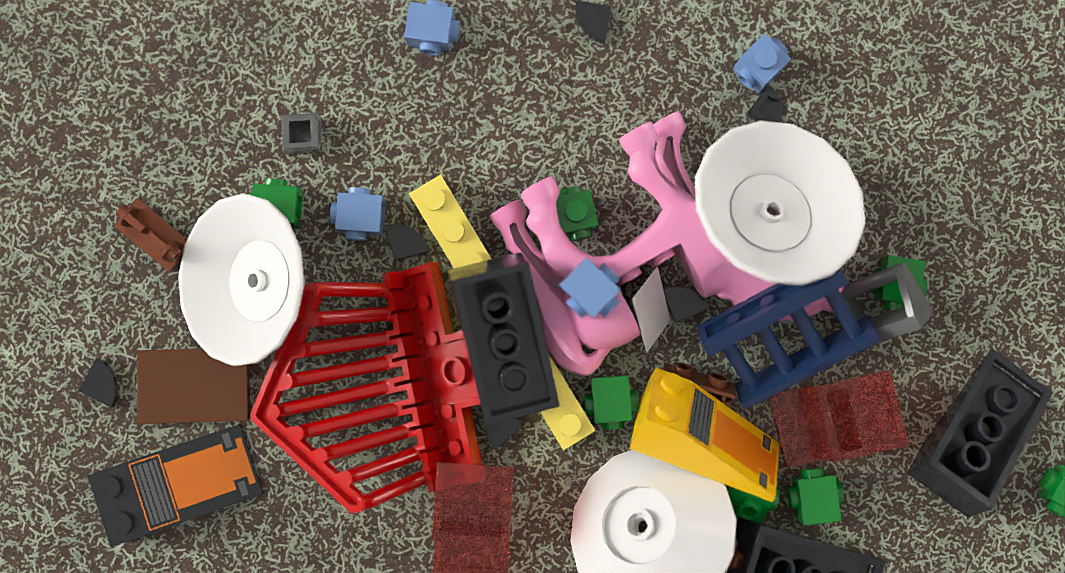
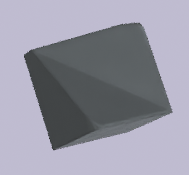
M318 113L281 115L282 146L285 154L296 155L320 150L322 118Z

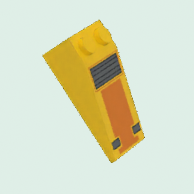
M656 367L640 396L630 449L773 502L776 498L780 443L691 380Z

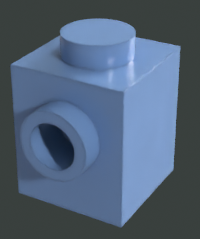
M428 0L426 4L409 2L404 34L407 46L420 48L419 52L431 56H439L441 51L450 52L451 42H458L460 34V21L455 20L453 8L448 7L447 3L438 0Z
M764 33L738 59L733 70L745 87L753 88L759 94L785 68L791 58L787 55L788 50L781 41L776 38L771 39Z
M348 188V193H338L337 202H332L330 222L335 224V230L345 233L346 240L367 241V235L384 236L386 199L382 195H370V189Z
M588 257L559 285L571 296L566 303L581 318L587 313L593 319L598 314L605 318L621 302L616 297L621 291L616 286L620 278L604 263L598 268Z

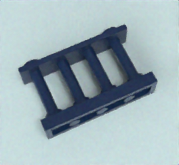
M841 268L831 276L804 285L777 283L697 326L702 347L710 357L723 351L739 375L741 381L735 383V387L744 410L755 404L763 403L769 397L855 353L863 352L871 345L881 341L868 315L856 320L841 295L839 289L848 285ZM825 297L843 328L822 339L804 307ZM787 316L792 317L809 345L790 356L787 355L770 327L771 324ZM752 334H757L775 362L757 373H754L736 345L737 342Z

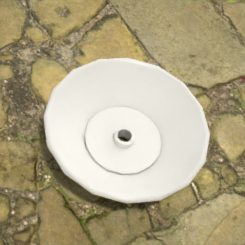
M758 121L730 129L707 149L695 177L696 210L710 241L737 268L772 283L804 285L833 275L856 252L865 227L863 192L848 162L823 138L794 124ZM767 208L772 210L776 216L770 215L767 212Z
M243 193L218 200L198 218L184 245L178 276L181 309L192 337L210 357L229 365L239 366L260 362L281 346L297 319L304 287L301 248L289 220L268 200Z
M630 450L613 456L589 478L574 507L570 542L578 573H725L734 555L736 517L724 484L640 452ZM646 520L648 524L647 530L644 533H639V523Z

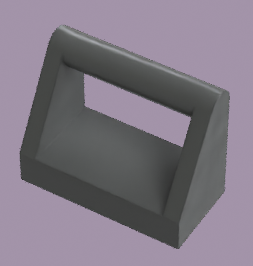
M903 262L850 282L844 286L841 292L855 319L859 320L865 317L866 314L855 296L898 281L904 306L870 318L881 339L877 343L922 329L933 313V309L914 276Z

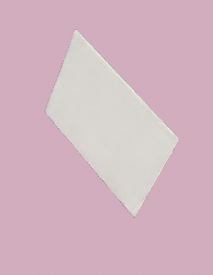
M658 266L632 298L646 353L670 320Z

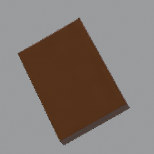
M203 348L137 350V424L250 420L249 364L229 365L210 357Z

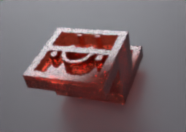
M891 370L854 378L834 379L782 391L768 398L786 468L820 460L835 463L909 446Z
M437 462L431 540L435 541L433 573H508L514 467Z

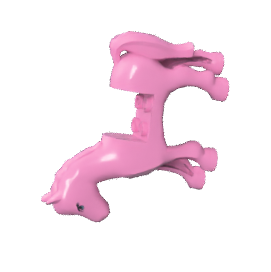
M680 111L664 117L655 124L651 121L642 124L619 139L622 148L630 156L628 169L630 178L646 189L659 202L662 210L654 223L631 243L612 255L591 256L582 252L567 238L559 224L556 201L560 190L554 176L535 183L520 194L525 205L530 210L527 219V209L521 199L503 206L489 216L494 226L501 231L506 249L512 254L522 252L528 260L548 353L553 361L567 372L580 376H589L597 370L611 349L618 348L641 335L638 324L621 292L616 295L621 302L605 318L598 314L593 319L588 313L581 318L566 303L571 296L559 285L586 257L598 268L603 263L607 265L620 278L618 284L622 286L642 274L640 267L649 263L653 269L675 255L690 282L702 297L708 298L716 295L721 299L729 300L733 305H737L777 284L767 282L737 268L710 241L696 210V188L685 170L680 153V141L687 127ZM655 143H657L656 152L654 150ZM526 223L528 228L537 235L541 243L542 251L537 247V245L531 238L530 234L528 233L526 229ZM825 297L804 307L808 316L815 315L822 310L834 313ZM791 316L779 320L794 322ZM582 345L595 350L591 354H586L582 350Z

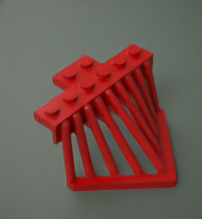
M429 262L403 271L383 273L384 283L315 282L304 285L297 319L282 345L277 348L252 408L251 420L351 514L371 509L427 484L428 492H435L447 487L486 480L470 406L479 405L480 401L462 331L455 333L453 331L439 262ZM323 297H384L388 300L389 305L386 307L317 311ZM390 321L394 330L304 342L310 327ZM395 344L398 347V352L380 357L291 373L297 358ZM400 367L403 370L402 376L279 403L284 390ZM407 390L409 398L293 427L289 426L282 419L283 417ZM407 414H412L413 421L318 449H314L305 440ZM417 436L418 444L412 448L339 472L329 462ZM422 460L423 468L420 471L367 494H363L354 485L363 480Z

